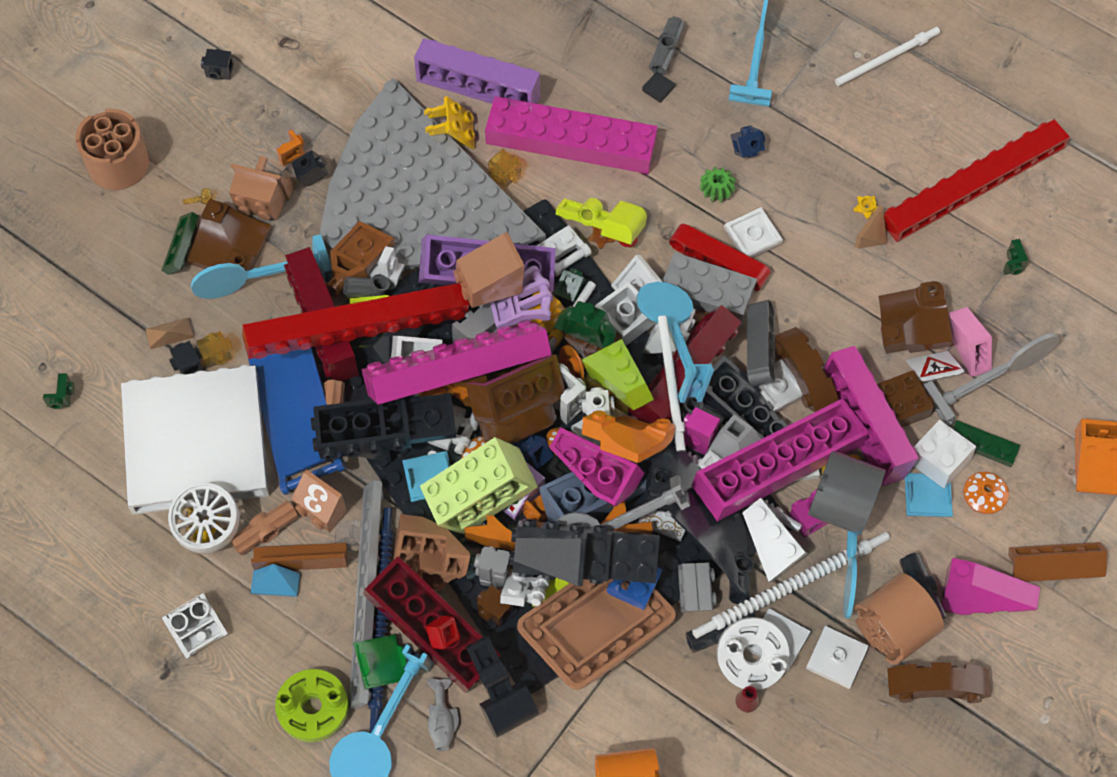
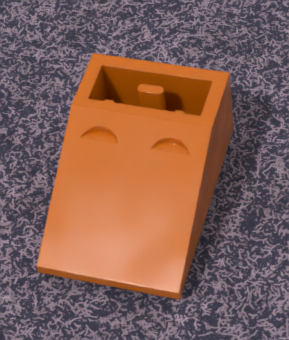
M1081 419L1075 429L1076 492L1117 495V422Z

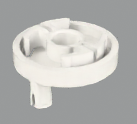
M747 617L733 622L724 630L717 644V662L722 673L731 683L742 689L747 686H753L756 690H761L773 685L782 677L788 665L789 647L785 636L774 624L762 618ZM751 644L758 645L761 649L760 658L754 662L745 660L743 655L744 649ZM748 680H750V681L764 680V681L749 682Z

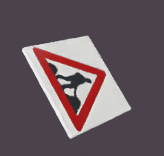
M949 351L906 360L916 376L923 382L964 373L962 367Z

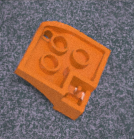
M597 410L583 417L582 435L599 440L600 450L639 463L662 451L670 444L674 437L675 425L670 423L668 419H658L656 422L648 424L624 415L615 418L607 415L604 411Z

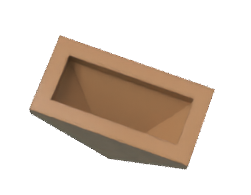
M880 205L877 207L858 234L854 247L859 249L887 244L883 207Z
M188 317L146 329L151 349L194 338Z

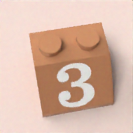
M306 469L292 497L294 509L301 517L307 516L312 520L311 523L317 529H325L330 533L347 513L343 496Z

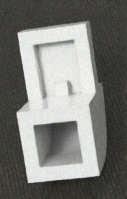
M386 246L379 261L369 271L370 278L376 274L386 276L390 281L388 290L396 287L405 268V264L398 263L394 248Z

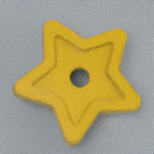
M857 196L858 205L854 208V212L862 213L866 219H869L878 207L876 205V197Z

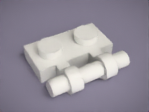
M452 404L456 433L461 426L464 427L462 435H456L457 438L428 441V443L445 450H449L453 443L456 445L454 451L462 454L465 447L469 446L471 442L470 436L473 431H476L479 423L474 418L473 412L470 418H464L466 409Z
M510 569L501 593L500 603L524 607L525 601H529L533 606H539L545 598V590L548 588L550 580L542 578V575H539L537 578L521 577L519 573H513V569Z

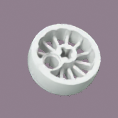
M196 483L184 488L173 499L168 514L169 528L174 538L181 546L196 553H212L224 548L236 535L240 522L239 509L232 495L224 488L212 483ZM205 493L204 503L201 506L198 495ZM210 494L218 495L208 506ZM194 496L196 503L190 501L189 499ZM222 499L228 502L227 505L214 510ZM193 507V513L189 517H184V509ZM225 511H231L230 518L216 516ZM206 514H207V516L209 517V519H208V520H203V522H202V521L200 520V517H201V516H202V517H205ZM178 519H181L183 522L178 524ZM216 521L229 523L227 530L224 531L216 525ZM193 525L184 536L180 534V529ZM213 527L222 533V536L214 540L210 530ZM199 528L196 543L189 541V538ZM203 531H207L210 538L209 543L201 544Z

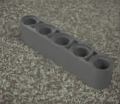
M769 299L747 306V375L752 387L775 382V314Z

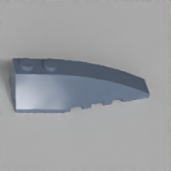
M648 458L639 463L631 461L640 467L644 475L634 493L624 500L625 503L645 492ZM573 472L551 481L539 489L549 521H556L562 515L573 512L586 513L597 519L611 512L614 508L613 505L597 498Z

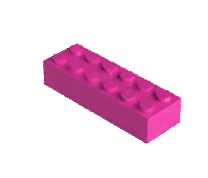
M855 345L832 352L823 370L828 378L831 377L838 400L843 398L869 431L863 446L860 447L868 464L886 470L881 487L905 479L919 459L917 451L911 446L905 430L896 419L894 410L889 407L885 400V395L876 384L873 373L868 370L862 354L858 352Z

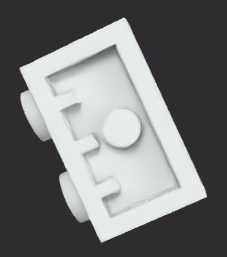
M560 363L559 368L564 384V393L560 397V419L567 425L583 410L582 399H586V385L580 378H575L571 375L569 369Z

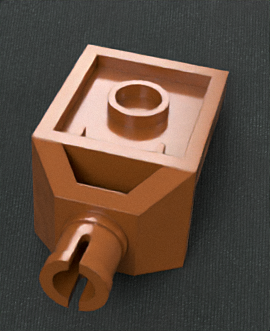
M359 221L330 251L333 278L326 283L330 296L333 294V297L337 298L343 291L345 277L370 278L369 271L379 261L385 247H392L395 244L394 238Z

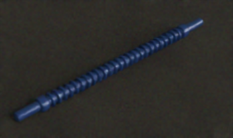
M389 507L383 509L382 529L379 531L381 535L379 544L381 546L378 550L381 552L378 553L380 565L377 568L380 571L377 572V575L392 562L389 558L392 557L390 552L393 550L391 547L393 542L391 540L393 539L394 531L391 530L392 508ZM377 608L374 610L377 615L374 616L376 620L374 633L376 634L373 635V639L385 637V634L388 632L385 629L388 626V623L385 622L388 618ZM381 686L369 688L372 692L371 700L368 702V708L371 710L369 733L373 731L380 718V710L383 709V701L381 699L384 695L381 692L384 691V688Z

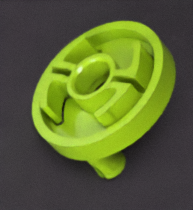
M319 669L303 670L289 677L279 689L275 701L276 715L284 731L294 739L303 742H319L333 736L344 724L349 709L348 697L342 683L331 673ZM308 700H319L322 704L321 709L315 714H307L304 711V705Z

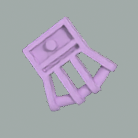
M531 266L524 272V287H522L521 294L490 302L496 328L503 326L511 327L524 320L540 319L547 321L550 319L551 312L549 309L550 303L553 300L552 293L549 291L550 284L547 279L543 278L536 266ZM530 280H534V281H535V282H533V283H531V284H528V285L524 286V285H525L527 282H529ZM537 291H540V293H538V294H536V295H534V296H531V297H529V298H527V299H525V300H522V301L520 300L521 298H524V297H526V296H528V295H530V294H533V293H535V292H537ZM541 303L540 309L527 310Z

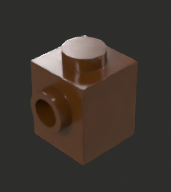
M491 585L487 590H482L477 597L478 614L484 620H492L501 626L514 610V605L500 603L503 589L501 587L497 589Z

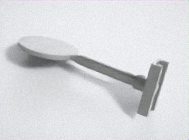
M1050 333L1031 341L1017 351L1008 363L997 366L952 392L948 391L941 395L932 380L924 384L926 394L930 395L933 399V409L943 423L947 426L953 425L955 415L950 409V405L956 403V400L1002 376L1008 370L1016 372L1040 361L1058 345L1060 341L1059 336L1056 333Z
M679 475L670 478L671 489L663 492L661 496L604 524H600L597 519L586 513L578 512L562 515L556 521L566 525L581 523L588 527L604 525L615 530L666 504L670 505L677 502L680 509L683 510L690 506L689 494L687 491H683Z

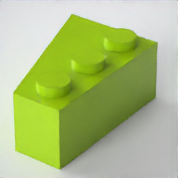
M622 339L582 359L590 377L599 381L605 389L613 392L618 399L632 410L654 400Z

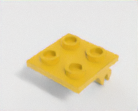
M448 96L444 97V105L424 110V115H428V118L447 116L446 122L435 126L429 125L425 128V133L429 132V136L449 134L470 149L475 148L474 116L471 111L465 109Z

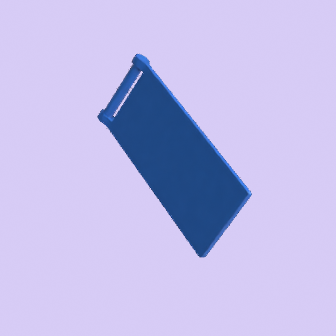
M312 347L307 350L289 351L286 354L267 355L261 359H248L250 366H256L258 373L261 411L279 477V486L284 495L291 493L293 489L297 488L302 477L300 476L288 481V476L326 461L325 459L320 460L319 453L314 452L312 438H316V432L312 431L311 417H314L313 407L327 405ZM338 457L333 463L311 473L321 478L337 470L339 472L346 470L347 467L343 457Z

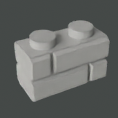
M484 547L481 554L477 553L474 567H476L475 575L479 576L481 585L489 587L494 585L495 588H504L511 569L508 551L499 549L495 551L494 548Z
M710 563L678 565L681 612L713 610V606L716 605V594L712 592L711 582H714L715 575L714 569L710 568Z

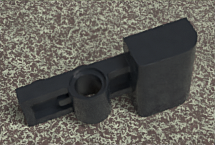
M487 635L465 646L489 696V699L479 705L496 738L539 715L527 686L523 682L511 686L508 673L499 660Z

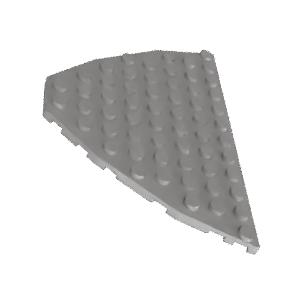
M394 78L385 83L383 90L353 127L329 183L320 229L323 242L332 250L361 221L394 238L395 244L392 248H394L398 263L405 264L404 270H412L420 266L421 239L426 234L491 241L508 232L513 243L520 242L523 245H528V243L537 240L541 242L546 239L545 233L448 134L429 136V132L425 133L427 126H435L438 123L433 118H428V115H424V109Z

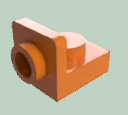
M292 129L288 131L290 142L284 143L276 149L279 161L283 167L305 154L303 149L305 145L304 140L299 134L296 135Z
M541 494L531 502L525 501L523 514L526 519H535L537 522L545 523L548 519Z

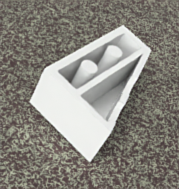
M762 498L743 512L768 582L772 583L808 554Z

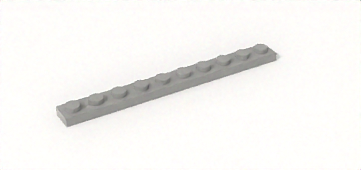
M373 480L363 487L353 643L372 639V633L375 629L373 616L376 607L363 595V592L377 577L376 569L379 563L378 544L381 539L379 523L382 519L380 507L383 491L382 482ZM353 645L349 708L359 709L368 704L371 691L370 689H365Z

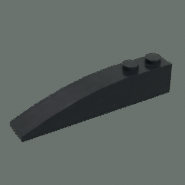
M424 283L425 286H420L412 292L446 285ZM427 324L421 325L418 328L400 329L394 333L385 332L373 337L364 336L351 348L355 355L369 364L374 362H381V364L390 362L393 336L417 338Z
M723 356L713 366L714 372L702 401L726 416L722 424L725 425L735 414L753 427L760 439L787 427L784 420L779 419L773 411L774 407L770 401L767 402L760 393L762 390L759 386L752 387L748 376L726 356Z

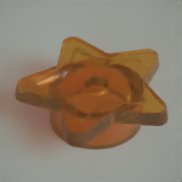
M593 226V234L587 238L589 242L596 243L599 249H602L606 243H613L615 239L605 236L600 238L602 229Z

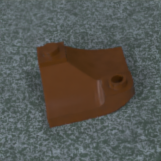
M209 199L201 214L200 226L188 255L187 263L203 269L217 264L232 263L240 265L245 271L252 270L272 231V227L269 224L234 210L229 204Z
M937 281L920 283V286L915 289L879 296L881 333L886 354L904 350L914 353L954 345L946 294L941 283ZM933 289H936V291H935L934 293H930V292H929V291H931V290H933Z

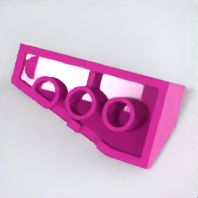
M561 427L550 445V449L597 498L615 507L634 493L644 475V472L637 464L600 450V446Z
M952 558L947 567L941 605L944 611L959 615H971L972 613L992 614L999 611H1035L1038 606L1040 587L977 563Z

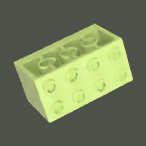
M496 437L420 485L437 525L463 535L465 534L464 527L478 526L487 520L486 516L497 514L538 487L520 449Z

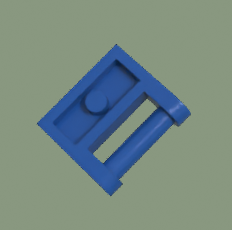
M657 567L656 584H657V582H658V580H659V577H660V575H661V573H662V570H663V569H660V568H658V567ZM613 580V582L609 583L606 589L608 594L642 610L645 609L656 586L655 583L631 581L628 589L625 590L621 587L623 580Z

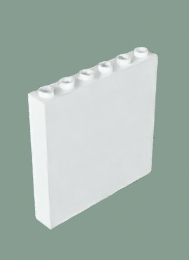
M242 365L239 368L233 369L220 368L217 371H197L194 374H175L172 377H152L149 380H130L126 383H121L127 500L132 515L169 510L176 495L184 488L196 483L216 484L227 490L235 501L269 496L256 366ZM205 493L198 495L201 505L204 503ZM210 494L208 504H211L218 495ZM194 496L189 499L190 501L196 503ZM222 499L219 503H223V502H227V501Z

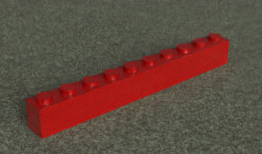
M1055 119L1048 123L1043 122L1034 131L1025 132L1016 141H1009L998 151H991L987 157L975 160L965 169L957 170L953 176L947 179L942 178L935 186L931 188L926 187L913 198L908 197L899 206H892L884 213L885 229L896 242L903 240L1065 149L1070 136Z
M457 283L242 324V337L248 359H261L272 354H286L293 350H307L313 346H327L334 342L352 341L364 336L373 337L379 333H394L400 329L418 328L421 325L430 323L439 324L442 321L451 319L459 320L468 313L469 302L462 295L461 284Z

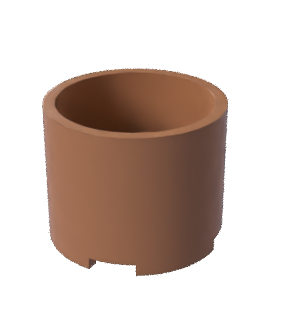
M105 109V112L98 113L92 117L90 115L87 116L78 126L75 140L88 175L94 183L106 189L120 190L133 186L144 177L149 167V154L140 128L133 116L119 109Z
M899 573L853 606V610L858 614V618L855 620L867 642L873 649L877 648L880 652L886 655L885 660L893 665L902 662L944 630L942 616L930 595L916 580L904 573Z

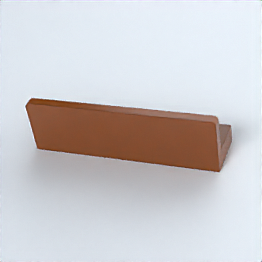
M1100 542L1009 547L1008 556L1013 562V577L1025 582L1106 576L1107 550Z
M347 543L255 547L254 558L251 559V564L254 570L272 564L291 571L347 568Z

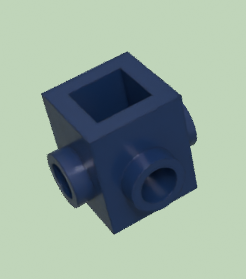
M751 125L740 128L739 132L730 135L735 155L742 158L746 156L750 158L759 155L760 151L765 150L764 143L766 140L764 133Z
M534 434L513 445L520 449L525 461L536 470L554 457L545 438Z

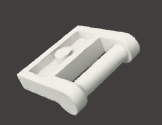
M569 225L537 245L556 248L555 261L573 249H578L562 261L555 262L554 276L556 277L571 264L582 257L586 258L592 254L589 246L578 237Z

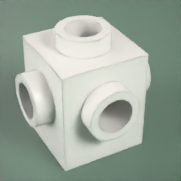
M592 388L590 392H585L586 399H582L583 413L589 415L593 411L601 410L611 416L610 410H615L614 397H609L608 390Z

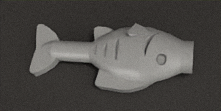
M429 678L427 680L430 688L435 691L436 705L430 704L428 707L430 716L427 726L436 751H447L450 749L449 744L458 726L457 709H448L445 705V690L450 686L451 679L439 680Z

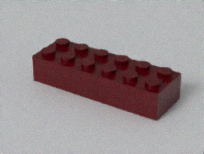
M307 247L285 255L287 264L283 266L287 274L289 286L293 289L295 301L300 306V312L305 313L335 307L311 248ZM339 341L331 345H318L315 347L318 358L322 361L326 378L331 377L332 380L345 381L359 376L355 355L349 341Z
M723 305L706 314L690 333L686 341L694 364L713 365L711 360L715 355L718 357L725 350L726 346L724 344L726 341H731L739 332L737 328L742 322ZM677 350L672 357L679 395L685 379V368ZM664 366L647 386L654 400L635 410L631 408L628 410L639 421L651 424L658 419L669 420L672 416Z
M397 556L364 589L363 595L466 693L480 677L465 646L482 638V636ZM441 616L454 617L460 639L445 649L432 648L425 626ZM495 650L499 658L501 654L497 650Z

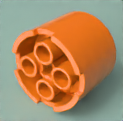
M654 747L596 754L594 756L596 777H660L659 764Z

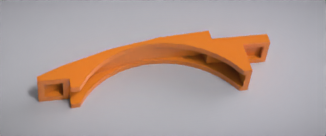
M622 501L616 507L614 506L601 524L626 513L625 501ZM494 515L486 516L487 525L464 527L467 541L515 551V542H511L512 531L503 526ZM651 522L629 525L627 523L613 530L642 534L653 533Z

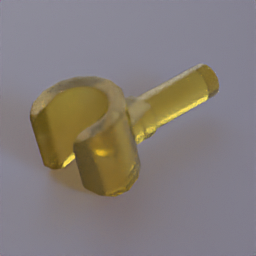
M203 188L200 196L183 199V204L201 202L206 205L209 199H213V194H210L211 190L209 188Z

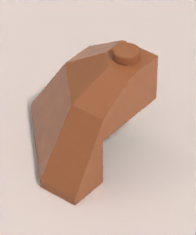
M400 514L393 560L399 556L435 592L446 587L447 583L455 578L460 579L467 574L470 553L448 529L440 527L437 523L424 517Z

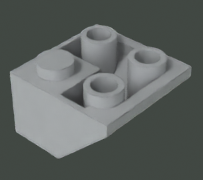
M734 414L719 431L706 454L711 450L723 459L761 439L753 427Z

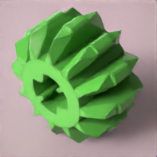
M714 166L712 171L707 169L705 175L701 176L700 190L704 192V198L711 197V202L718 199L721 203L723 198L729 200L731 194L735 191V177H732L731 171L725 172L724 167L718 170Z

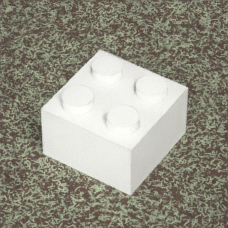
M629 281L595 305L596 308L607 312L609 321L623 338L625 346L656 324V322L642 314L638 308L636 299L638 291Z
M939 420L914 446L919 458L914 467L945 489L972 460L976 446Z

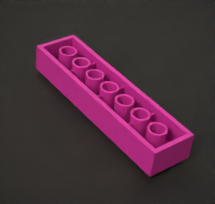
M494 96L485 128V141L489 145L649 174L657 140L658 126Z
M524 320L515 327H499L497 332L490 334L489 332H481L476 334L475 338H460L451 345L438 344L433 346V350L426 352L424 350H417L408 357L395 356L389 359L390 362L368 364V368L362 369L368 396L377 404H382L550 356L551 350L546 329L531 322V320Z
M842 398L697 471L691 486L716 521H719L756 502L760 498H764L822 468L827 464L832 451L847 455L862 447L869 435V431Z

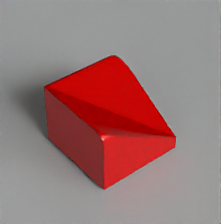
M441 616L425 626L432 648L445 649L460 639L454 617Z

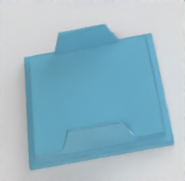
M447 451L402 460L411 502L424 500L425 497L420 485L450 467Z
M907 474L905 477L907 516L953 517L951 482L944 489L925 474Z

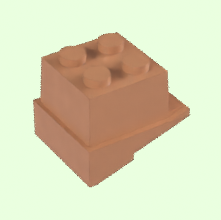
M264 156L259 157L255 169L231 164L230 167L233 168L235 174L229 194L237 211L244 215H257L263 220H277L285 200H290L296 182L289 177L284 178L280 175L264 172L268 160Z

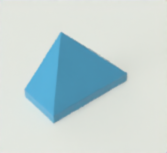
M275 564L254 570L250 593L297 597L300 574Z

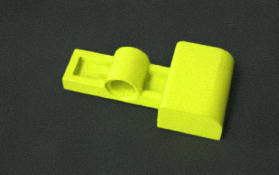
M564 198L556 208V215L562 216L567 220L580 222L585 226L602 229V236L630 245L645 227L647 214L642 207L624 201H619L611 212L604 211L602 203L596 198H589L584 204Z

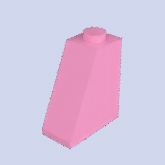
M968 307L949 312L953 343L969 375L973 377L992 370V336Z

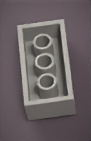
M674 252L662 282L675 285L686 292L692 300L693 309L711 312L720 305H723L743 323L757 279Z

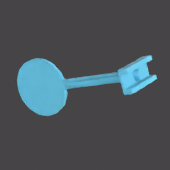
M764 0L749 80L746 81V86L731 84L729 101L767 107L770 105L772 90L758 88L757 82L768 0Z
M321 234L312 236L313 255L326 283L332 279L330 273L332 272V265ZM287 262L254 268L249 271H245L238 264H217L199 272L192 279L190 286L193 294L199 298H221L239 290L247 279L285 272L283 265L287 264Z
M658 281L647 283L640 288L637 294V306L642 314L654 322L658 323L659 316H667L668 327L685 368V379L678 395L680 403H685L687 397H696L697 402H702L714 369L712 364L693 363L678 325L690 318L693 311L692 300L681 288L670 283Z
M847 531L846 554L848 567L844 588L843 613L845 618L850 619L854 605L857 579V560L855 558L857 534Z
M406 644L402 651V654L408 660L404 668L405 672L371 733H351L336 744L329 760L332 777H389L392 768V758L386 743L381 740V736L413 677L418 674L420 668L428 672L432 668L434 663L427 654L423 653L420 655L415 653L412 647Z

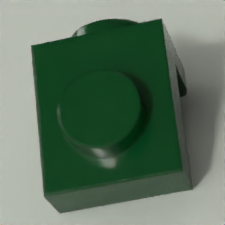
M58 373L56 394H43V400L47 407L52 409L70 407L71 395H74L75 385L67 373Z

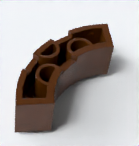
M794 327L775 335V354L786 363L794 375L802 392L801 399L803 405L816 412L838 401V396L831 377L828 378L822 369L825 363L817 349L812 350L811 346L807 344L809 338L800 329Z
M932 662V667L916 666L915 663L887 668L889 696L899 699L901 703H910L914 699L931 697L957 698L967 700L968 703H980L982 699L991 697L989 669L971 664H965L962 667L952 666L951 662Z

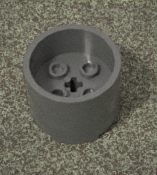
M832 451L808 515L861 536L873 509L886 470Z

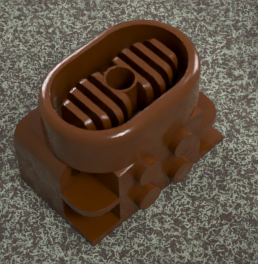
M556 354L454 383V386L467 388L468 396L463 399V403L465 406L472 408L474 418L479 422L482 438L485 443L496 437L510 444L550 427L557 418L553 403L559 401L564 393V384Z

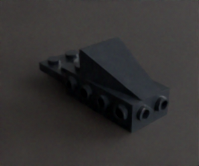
M451 393L407 399L403 397L382 404H377L372 399L315 406L313 407L314 417H311L312 431L316 432V438H312L314 452L319 453L320 460H335L338 457L348 456L391 462L390 450L404 451L407 448H412L411 444L457 438Z
M535 519L519 520L517 527L512 529L511 542H515V551L510 553V565H514L513 573H519L521 577L542 575L544 579L553 580L558 578L576 586H582L584 579L589 580L593 584H602L604 581H608V579L656 584L660 535L613 531V529L604 525L588 527L581 523L566 525L558 521H547L544 523L537 522Z

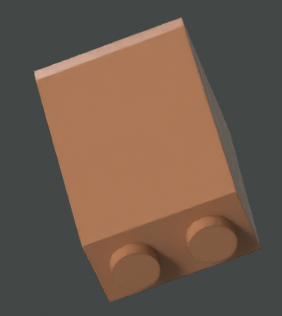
M507 232L456 260V270L453 271L455 281L462 286L464 299L468 300L473 308L521 294L525 266Z

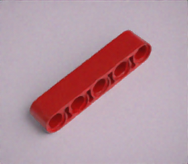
M680 224L669 240V244L673 249L688 257L756 278L754 291H760L771 274L770 269L763 263L687 224Z

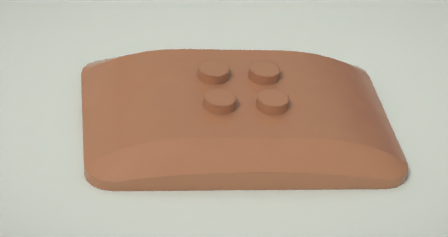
M584 579L582 586L569 583L540 603L539 606L524 614L518 621L517 629L571 689L580 690L624 661L672 624L676 616L675 610L655 588L645 609L642 610L607 593L606 589L609 583L613 582L612 579H608V581H604L602 584H593L589 580ZM623 581L622 589L627 590L631 581Z

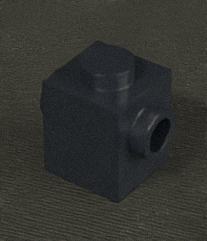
M207 49L205 57L203 56L201 59V68L204 69L206 77L215 80H230L234 66L231 51Z
M313 150L291 162L297 180L307 186L328 175L326 159L323 155H319Z
M190 341L179 343L169 350L172 356L169 362L174 371L179 370L180 374L184 375L204 371L200 359L203 358L198 347L193 348Z

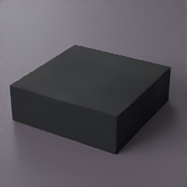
M656 71L642 86V91L661 103L675 88V83Z

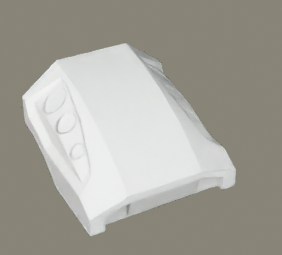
M203 593L162 617L186 659L228 634Z

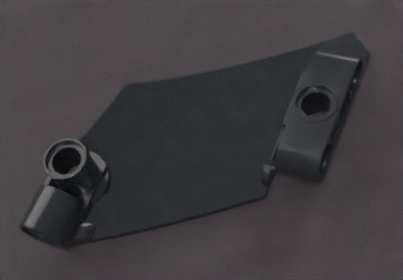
M671 441L662 451L648 457L645 503L671 489L670 478L679 475L683 491H687L689 494L690 506L681 510L677 502H674L670 505L666 504L656 509V511H669L671 517L693 537L729 579V600L734 604H744L745 600L749 601L750 572L754 566L748 554L744 519L737 511L716 521L691 486L697 471L701 470V468L684 451L677 452L676 444Z

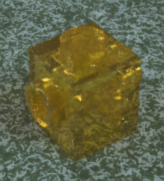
M503 148L488 161L489 173L498 183L504 184L506 187L512 182L515 183L521 177L520 160Z
M221 331L210 333L205 338L196 341L207 368L225 364L228 360L232 359L230 350L233 349L228 337H223Z

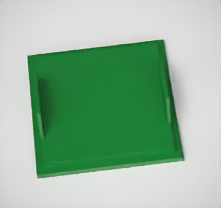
M396 635L353 643L365 689L398 683L405 672L404 667L407 660L402 654L403 646H398Z

